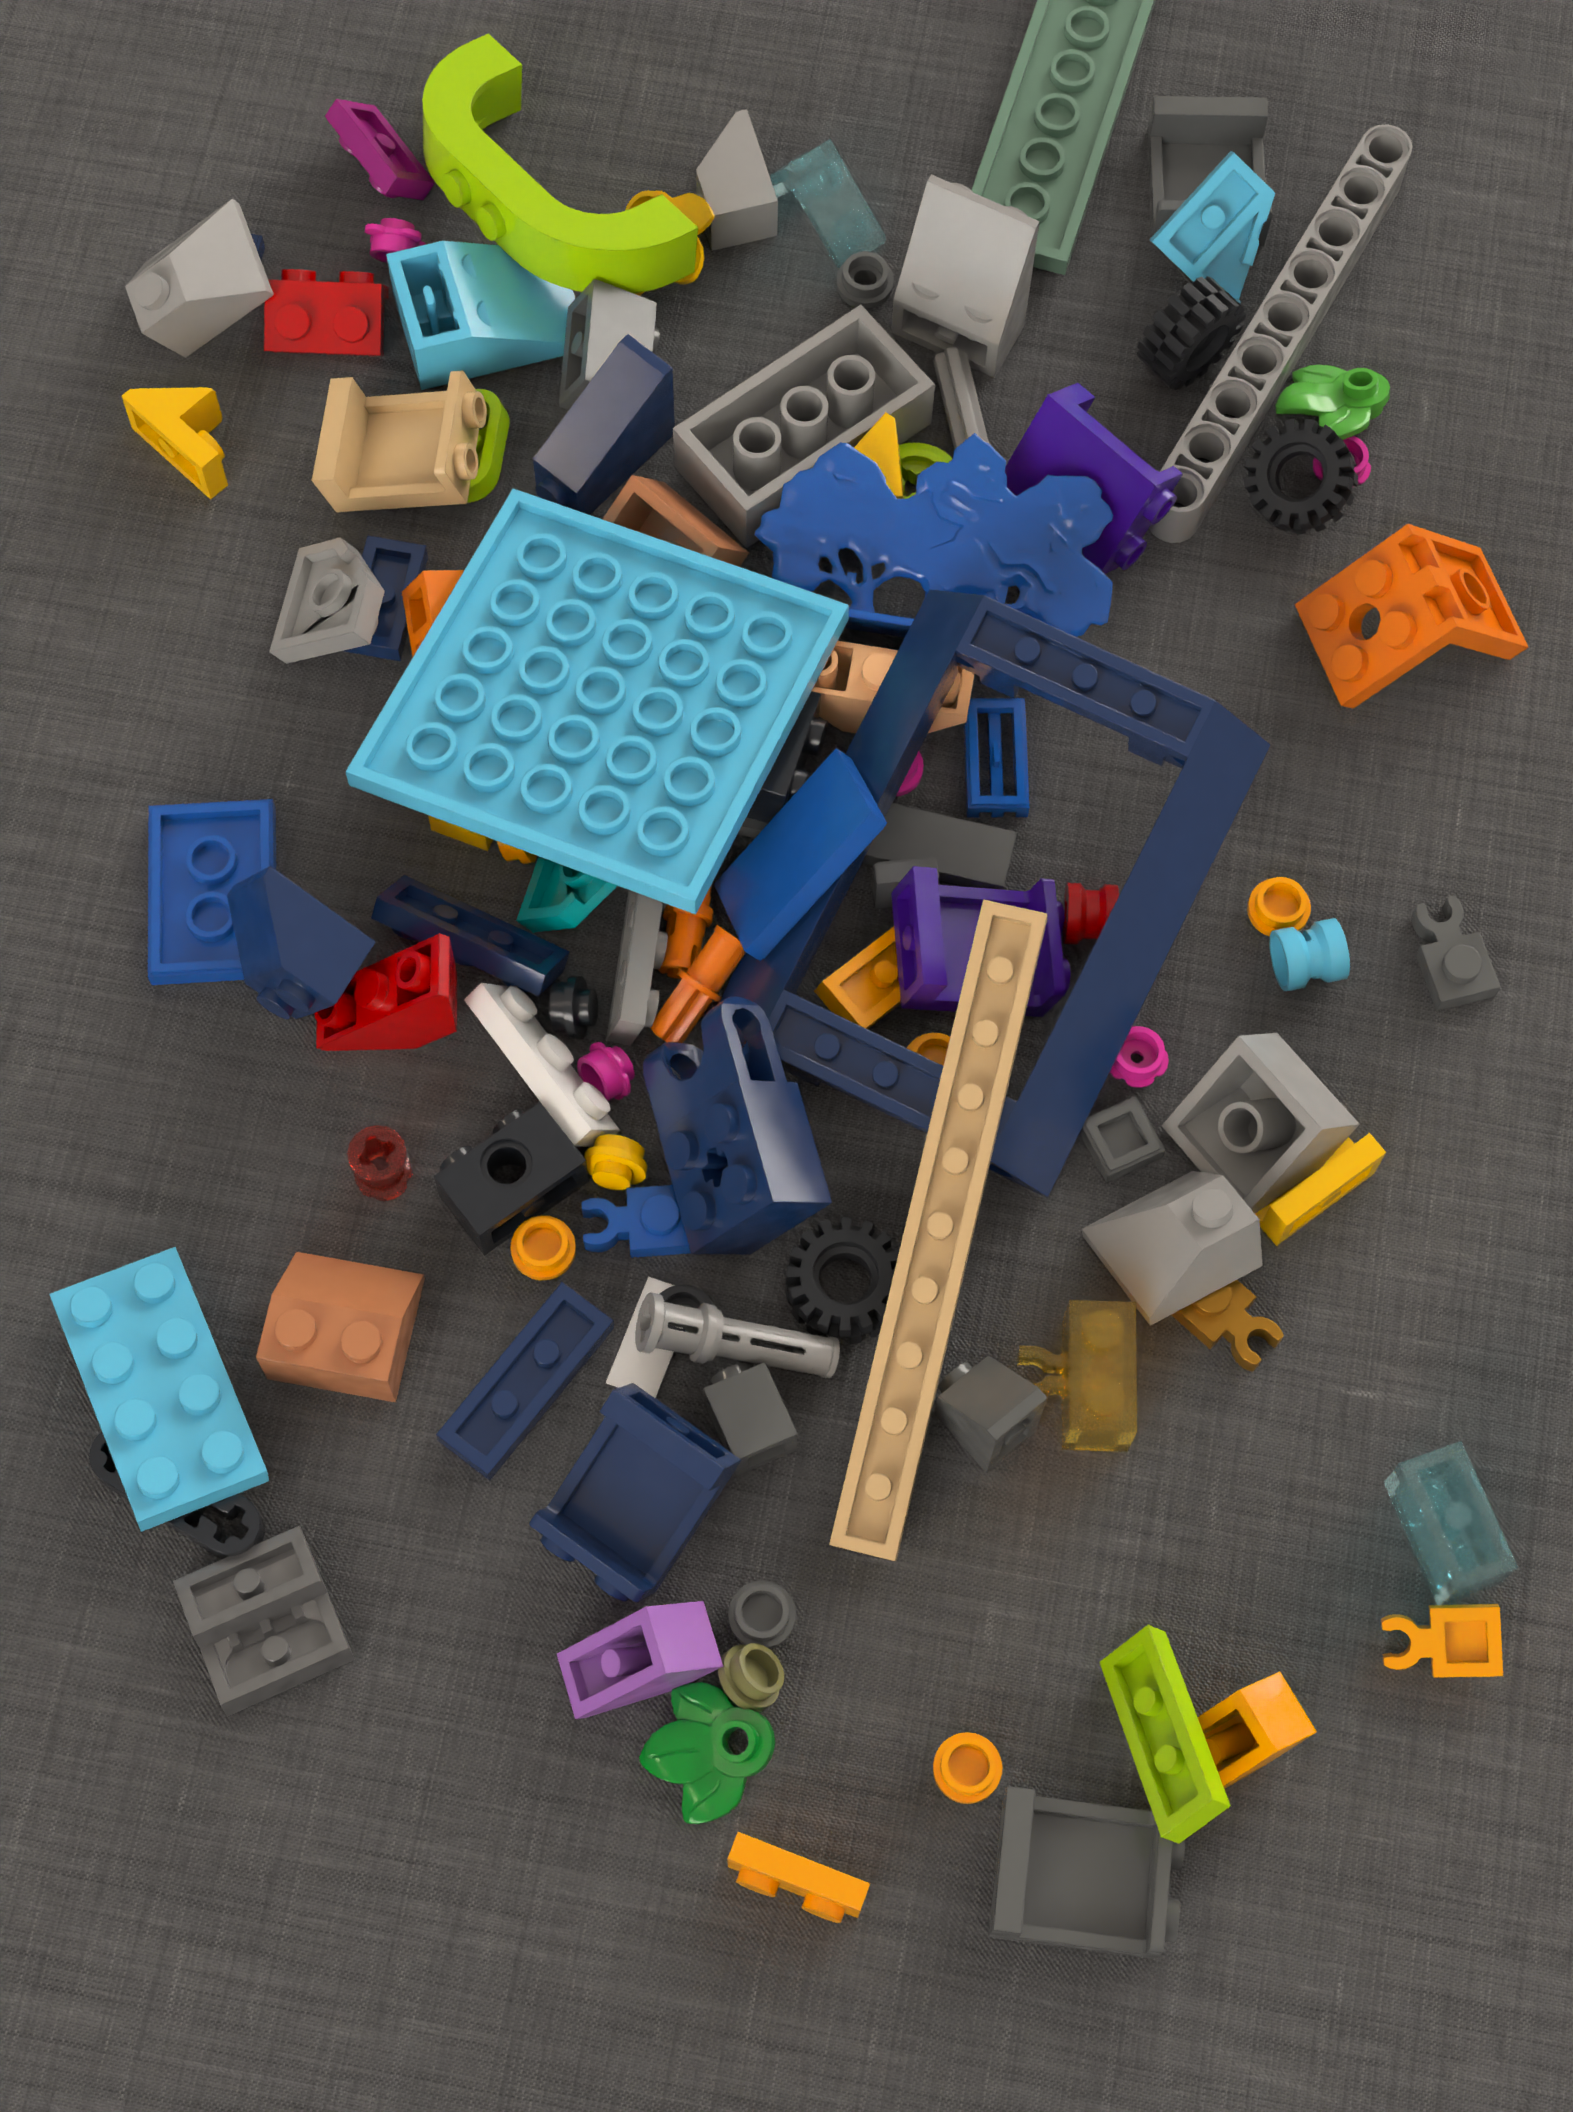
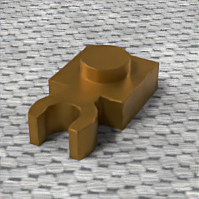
M1238 1280L1171 1314L1209 1349L1223 1336L1231 1343V1352L1235 1361L1242 1368L1252 1372L1258 1367L1262 1359L1249 1348L1247 1339L1252 1336H1259L1275 1348L1284 1336L1280 1327L1272 1320L1265 1317H1252L1246 1312L1255 1301L1256 1296Z

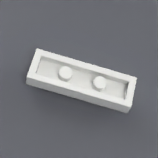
M481 983L464 999L574 1146L593 1147L597 1137L608 1134L616 1135L620 1131L608 1115L610 1105L607 1099L593 1085L583 1082L571 1066L574 1059L570 1050L557 1037L547 1034L534 1017L537 1014L535 1004L522 990L515 986L508 987Z

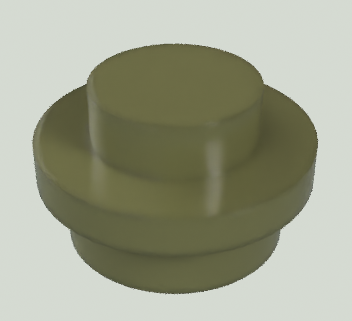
M751 1643L748 1645H736L723 1654L721 1657L723 1667L718 1669V1675L723 1690L730 1700L743 1709L755 1710V1712L765 1710L776 1701L779 1690L784 1683V1671L779 1659L769 1648L758 1643Z

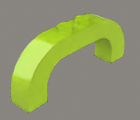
M489 33L458 47L443 58L433 69L425 84L422 98L423 155L428 171L436 184L445 193L449 202L457 208L460 207L479 226L487 239L495 241L519 265L547 282L582 292L596 279L635 294L664 287L695 272L698 227L663 194L629 210L617 213L595 214L575 210L552 197L483 131L488 125L521 111L522 64Z

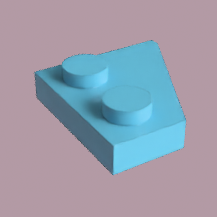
M1230 151L1151 237L1150 241L1193 282H1195L1196 278H1206V276H1209L1238 303H1241L1239 298L1249 267L1253 265L1259 246L1258 238L1263 223L1267 221L1275 192L1234 152Z

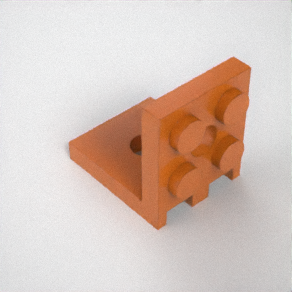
M1406 524L1294 604L1340 705L1352 709L1449 643L1511 660L1529 648L1481 548L1411 524ZM1377 608L1381 619L1378 631L1373 637L1366 640L1361 630L1363 618L1371 609Z

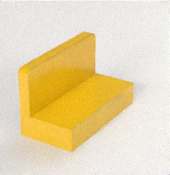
M1370 1133L1355 1144L1348 1137L1319 1170L1255 1213L1259 1218L1260 1227L1276 1246L1371 1177L1376 1172L1386 1151Z

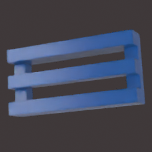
M970 698L967 721L963 723L967 818H979L980 812H991V817H1003L1004 812H1015V817H1028L1030 807L1025 698ZM977 713H987L990 796H980ZM1000 713H1011L1015 796H1004Z

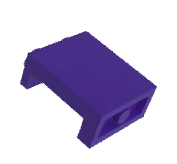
M1075 383L1047 395L1005 466L1007 488L1015 496H1018L1030 487L1038 485L1047 475L1087 476L1095 480L1102 490L1101 499L1109 505L1113 513V519L1106 525L1100 537L1093 544L1082 548L1081 554L1104 574L1119 567L1126 570L1144 552L1147 542L1143 537L1151 524L1158 523L1173 507L1177 496L1172 491L1183 476V473L1174 466L1161 472L1153 469L1087 413L1096 397L1082 385Z
M913 866L891 892L901 1008L957 1011L983 899L1047 913L1046 928L1025 1016L1043 1017L1065 996L1070 984L1071 971L1069 962L1066 958H1063L1060 934L1064 925V908L1062 903L1057 900L1054 879L1040 878L1028 891L938 885L937 868Z

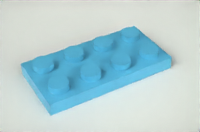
M176 1247L50 1293L54 1309L141 1532L269 1481L267 1469Z

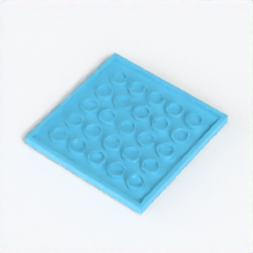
M512 489L346 770L348 784L351 787L696 915L849 620V605Z

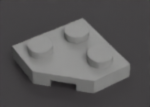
M341 537L302 547L298 550L269 651L286 664L371 644L372 636L378 626V615L385 590L358 550Z

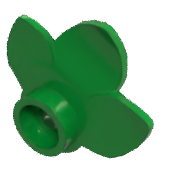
M702 1682L689 1683L672 1689L671 1702L677 1721L662 1726L650 1736L641 1751L639 1761L655 1777L673 1784H684L682 1798L683 1819L689 1824H703L727 1815L739 1805L744 1793L747 1777L762 1771L771 1760L775 1747V1737L770 1723L761 1713L751 1709L735 1707L724 1691L714 1685ZM743 1729L748 1735V1746L743 1753L734 1755L728 1746L729 1737L735 1730Z

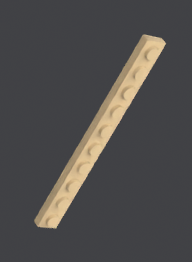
M983 899L829 1543L831 1546L897 1561L1046 928L1047 913Z

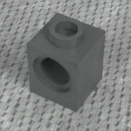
M765 1362L750 1369L747 1363L729 1366L711 1378L712 1385L703 1388L704 1406L722 1446L742 1460L734 1471L735 1476L797 1450V1431Z

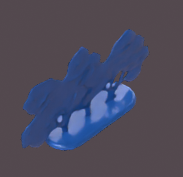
M976 433L972 434L954 450L953 459L950 462L937 461L923 470L917 476L916 494L908 499L896 498L886 484V477L875 461L859 452L850 444L840 442L819 456L813 468L798 472L792 480L783 484L780 508L763 514L761 525L755 530V536L773 551V579L810 592L814 591L820 583L831 580L849 595L852 604L849 607V620L844 627L846 629L898 637L906 636L914 621L913 618L875 613L873 607L874 590L883 582L893 577L911 578L919 582L925 591V597L930 589L985 595L1002 604H1005L1008 587L1017 586L1020 590L1016 603L1005 605L1075 637L1084 635L1091 624L1103 625L1108 622L1113 582L1097 566L1081 554L1082 548L1093 544L1100 537L1106 525L1113 519V513L1109 505L1101 499L1102 490L1098 484L1087 476L1047 475L1038 485L1030 487L1018 496H1015L1007 488L1006 460ZM848 548L856 553L863 565V582L856 583L857 573L848 572L845 575L838 556L840 549ZM821 557L829 559L833 566L832 574L820 571L818 563ZM884 563L886 569L879 578L872 579L871 566Z

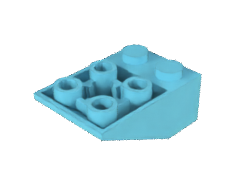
M439 241L386 254L393 296L421 390L448 384L451 371H464L468 379L564 355L568 306L575 300L573 290L560 287L535 276L512 259L499 245Z

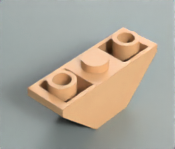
M837 641L812 689L813 692L821 694L819 717L827 720L843 732L856 733L898 650ZM957 666L958 674L928 733L966 723L974 673Z

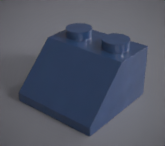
M271 866L235 884L227 895L245 984L260 993L257 1001L265 1009L284 1019H289L291 1016L299 1019L334 1006L375 944L373 939Z

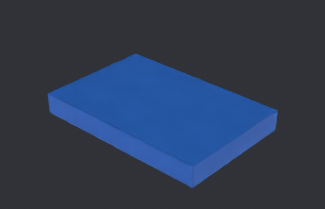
M837 748L714 883L744 951L759 961L763 958L765 959L887 824L852 758Z
M273 799L149 806L148 979L151 985L244 980L227 895L235 884L271 866L276 870V808Z

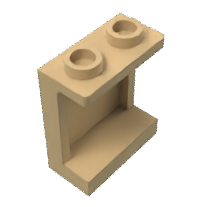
M464 371L450 372L447 391L372 397L365 396L353 377L330 379L312 482L335 512L467 504L470 481L475 479L478 473L476 446L479 428L484 427L487 417L486 403L482 393L476 391Z

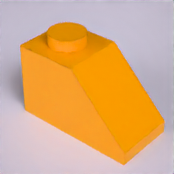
M1277 1672L1239 1689L1198 1717L1224 1789L1267 1765L1317 1733L1281 1672Z

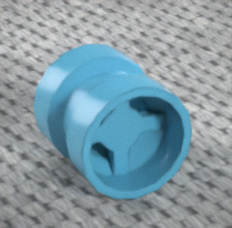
M1336 918L1316 921L1310 929L1304 930L1303 933L1294 927L1282 928L1271 932L1269 947L1272 967L1277 982L1283 991L1287 992L1305 988L1310 978H1320L1328 983L1348 978L1350 972L1349 950L1344 931Z

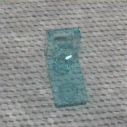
M831 139L806 151L769 175L777 198L792 191L796 199L799 200L837 268H840L851 255L862 251L871 252L885 243L886 236Z

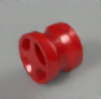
M1066 883L1063 905V944L1077 945L1083 939H1095L1097 941L1119 897L1118 885L1104 884L1099 890H1086L1081 883Z

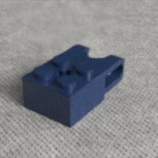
M733 996L720 1002L703 1017L701 1029L704 1051L694 1045L666 1042L651 1052L643 1062V1075L691 1254L750 1255L832 1203L798 1083L787 1082L770 1022L761 1006L748 999ZM733 1022L741 1030L744 1036V1043L742 1047L737 1033V1029ZM671 1067L680 1075L681 1079L673 1073Z

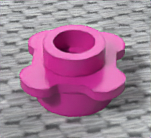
M384 218L381 219L380 224L365 225V233L371 235L370 255L385 263H388L386 257L388 253L426 245L425 242L421 241L422 234L415 230V226L405 220Z

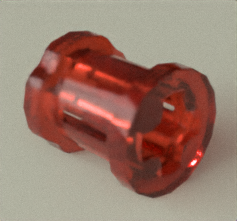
M379 1125L366 1127L355 1134L349 1143L347 1156L350 1168L354 1172L357 1187L363 1195L374 1197L379 1201L396 1199L406 1191L408 1181L413 1173L410 1160L407 1157L404 1140L393 1129ZM382 1156L384 1161L389 1164V1167L378 1171L371 1161Z

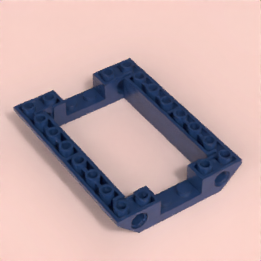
M929 589L846 752V755L852 758L884 818L958 674L957 666L980 676L981 684L1009 697L1015 698L1020 688L1034 693L1129 737V752L1160 766H1163L1166 761L1182 769L1018 1101L1007 1096L1005 1098L989 1170L1048 1198L1270 749V744L1212 698L985 595ZM871 842L765 959L763 958L759 961L745 953L738 963L720 1002L728 997L737 996L761 1006L770 1022L784 1071L817 1087L822 1082L928 1133L943 1065L795 995L872 844ZM733 1022L737 1029V1033L742 1047L744 1043V1036L741 1030Z

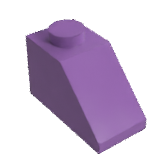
M704 1601L646 1606L557 1653L575 1719L587 1718L671 1692L676 1687L689 1684L723 1667Z

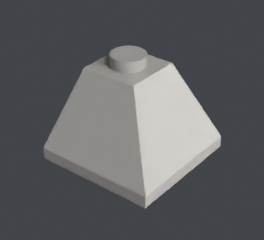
M234 199L225 203L147 260L125 286L141 333L185 358L274 295L241 206Z
M1191 1171L1082 1228L1084 1239L1150 1326L1263 1266L1259 1218L1225 1176L1220 1174Z

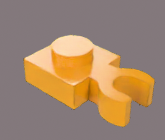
M1498 1604L1429 1605V1625H1417L1411 1618L1400 1614H1392L1381 1618L1382 1630H1401L1409 1636L1410 1640L1409 1646L1404 1652L1399 1654H1383V1664L1390 1669H1407L1416 1664L1420 1658L1431 1657L1433 1678L1503 1676L1501 1620Z

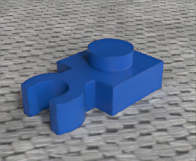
M673 1185L626 1188L627 1206L616 1207L612 1202L603 1198H590L581 1202L583 1218L601 1217L608 1222L607 1228L600 1233L583 1234L584 1248L587 1251L604 1252L614 1247L620 1240H629L631 1258L691 1254Z

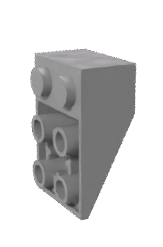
M931 174L925 187L894 295L891 333L936 353L944 352L947 347L956 346L958 350L967 353L970 368L995 378L1025 326L1040 221L1028 217L1018 208L1003 206L973 193L972 190L962 184L950 183Z

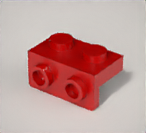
M282 269L281 280L268 279L274 295L265 301L264 306L265 352L384 357V300L388 299L389 287L383 284H374V273L342 271L339 272V282L316 281V271Z

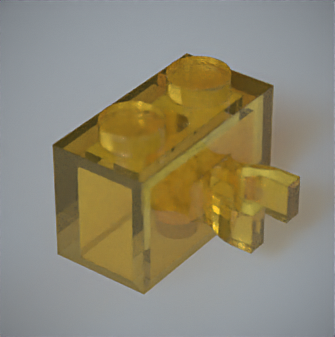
M1069 1300L1062 1320V1354H1052L1039 1346L1019 1345L1017 1365H1036L1043 1373L1062 1374V1376H1045L1041 1382L1032 1383L1046 1397L1054 1394L1062 1396V1450L1128 1452L1137 1433L1136 1302Z

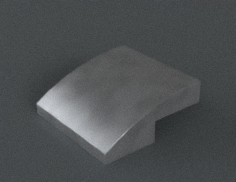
M300 1525L258 1543L242 1554L226 1557L173 1581L192 1636L201 1650L219 1703L227 1717L355 1660Z

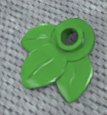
M1310 365L1292 372L1294 383L1286 387L1280 394L1275 405V411L1277 414L1319 416V426L1324 427V425H1327L1335 431L1339 438L1344 440L1367 429L1370 420L1382 413L1383 407L1390 398V384L1383 375L1368 368H1355L1346 371L1330 365Z

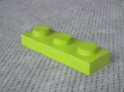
M1147 1625L1099 1663L1159 1833L1162 1838L1180 1844L1231 1805L1165 1631Z

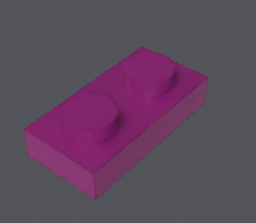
M336 99L326 113L325 118L340 136L339 143L348 153L356 157L369 173L371 185L378 192L389 198L404 197L424 200L434 186V180L375 105Z

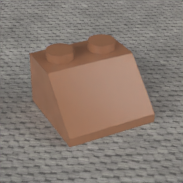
M631 475L603 517V520L738 567H740L749 554L748 551L662 481Z
M296 1252L271 1295L256 1359L266 1378L396 1402L425 1280L424 1274Z

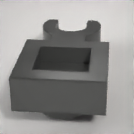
M1455 895L1447 897L1442 907L1447 918L1445 922L1432 920L1428 915L1425 904H1417L1411 918L1412 926L1416 934L1430 944L1420 946L1416 958L1435 1010L1440 1011L1495 997L1501 987L1480 931L1467 935H1462L1459 926L1464 917V910L1459 899Z

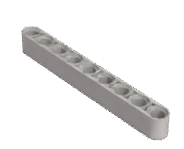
M1389 124L1377 125L1370 128L1363 135L1160 470L1161 472L1174 466L1183 473V476L1172 492L1177 496L1175 502L1181 503L1185 507L1178 508L1173 506L1163 519L1156 524H1151L1149 529L1158 539L1169 543H1181L1190 539L1196 533L1397 196L1412 152L1411 139L1399 127ZM1250 371L1258 372V373H1260V374H1259V375H1258V374H1254V373H1251ZM1223 414L1232 415L1236 418L1225 417ZM1195 458H1204L1209 460L1210 462L1204 463L1198 461Z

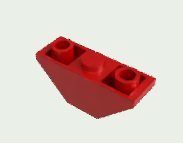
M439 933L357 971L334 1006L315 1012V1019L317 1021L316 1048L324 1051L417 1049L457 1032V969L450 937Z

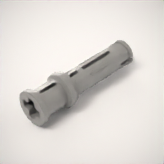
M650 1292L646 1295L639 1310L636 1323L635 1344L639 1352L650 1354L655 1348L689 1354L691 1361L701 1364L707 1361L710 1362L715 1356L755 1364L765 1362L767 1367L815 1374L822 1378L830 1379L835 1373L839 1360L840 1344L836 1337H822L777 1326L723 1317L722 1311L713 1304L703 1303L699 1308L664 1302L663 1296L657 1293ZM668 1325L683 1327L685 1332L670 1329ZM722 1335L728 1336L729 1340L722 1339ZM750 1340L792 1348L793 1353L752 1345Z

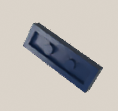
M403 875L377 896L371 919L391 927L395 934L408 940H419L422 942L439 933L450 937L456 963L479 968L502 979L508 987L515 986L523 992H530L536 996H540L564 972L570 953L566 949L406 875Z
M561 1282L436 1434L438 1441L490 1481L614 1329V1320Z

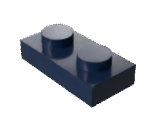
M367 535L362 558L385 590L378 615V626L372 636L371 644L344 650V652L401 661L408 636L402 591L422 571H425L428 561L426 545Z

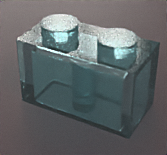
M1462 1441L1399 1463L1384 1481L1437 1605H1446L1500 1585L1518 1568Z

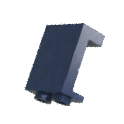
M631 1383L613 1389L599 1411L605 1416L602 1423L546 1508L534 1514L529 1525L543 1535L540 1541L551 1553L569 1562H573L576 1559L597 1574L594 1580L604 1592L621 1601L631 1599L638 1603L657 1591L742 1460L639 1386Z

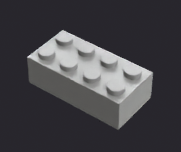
M859 305L673 428L674 467L738 540L748 548L759 540L755 536V530L761 525L762 515L768 511L780 508L783 484L792 480L798 472L813 468L819 456L840 442L848 443L855 447L885 412L895 418L899 445L930 425L935 384L862 305Z

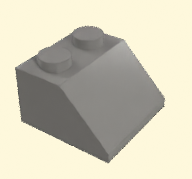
M1278 1033L1238 1036L1163 1123L1162 1127L1201 1172L1224 1175L1251 1210L1257 1213L1319 1170L1360 1124Z

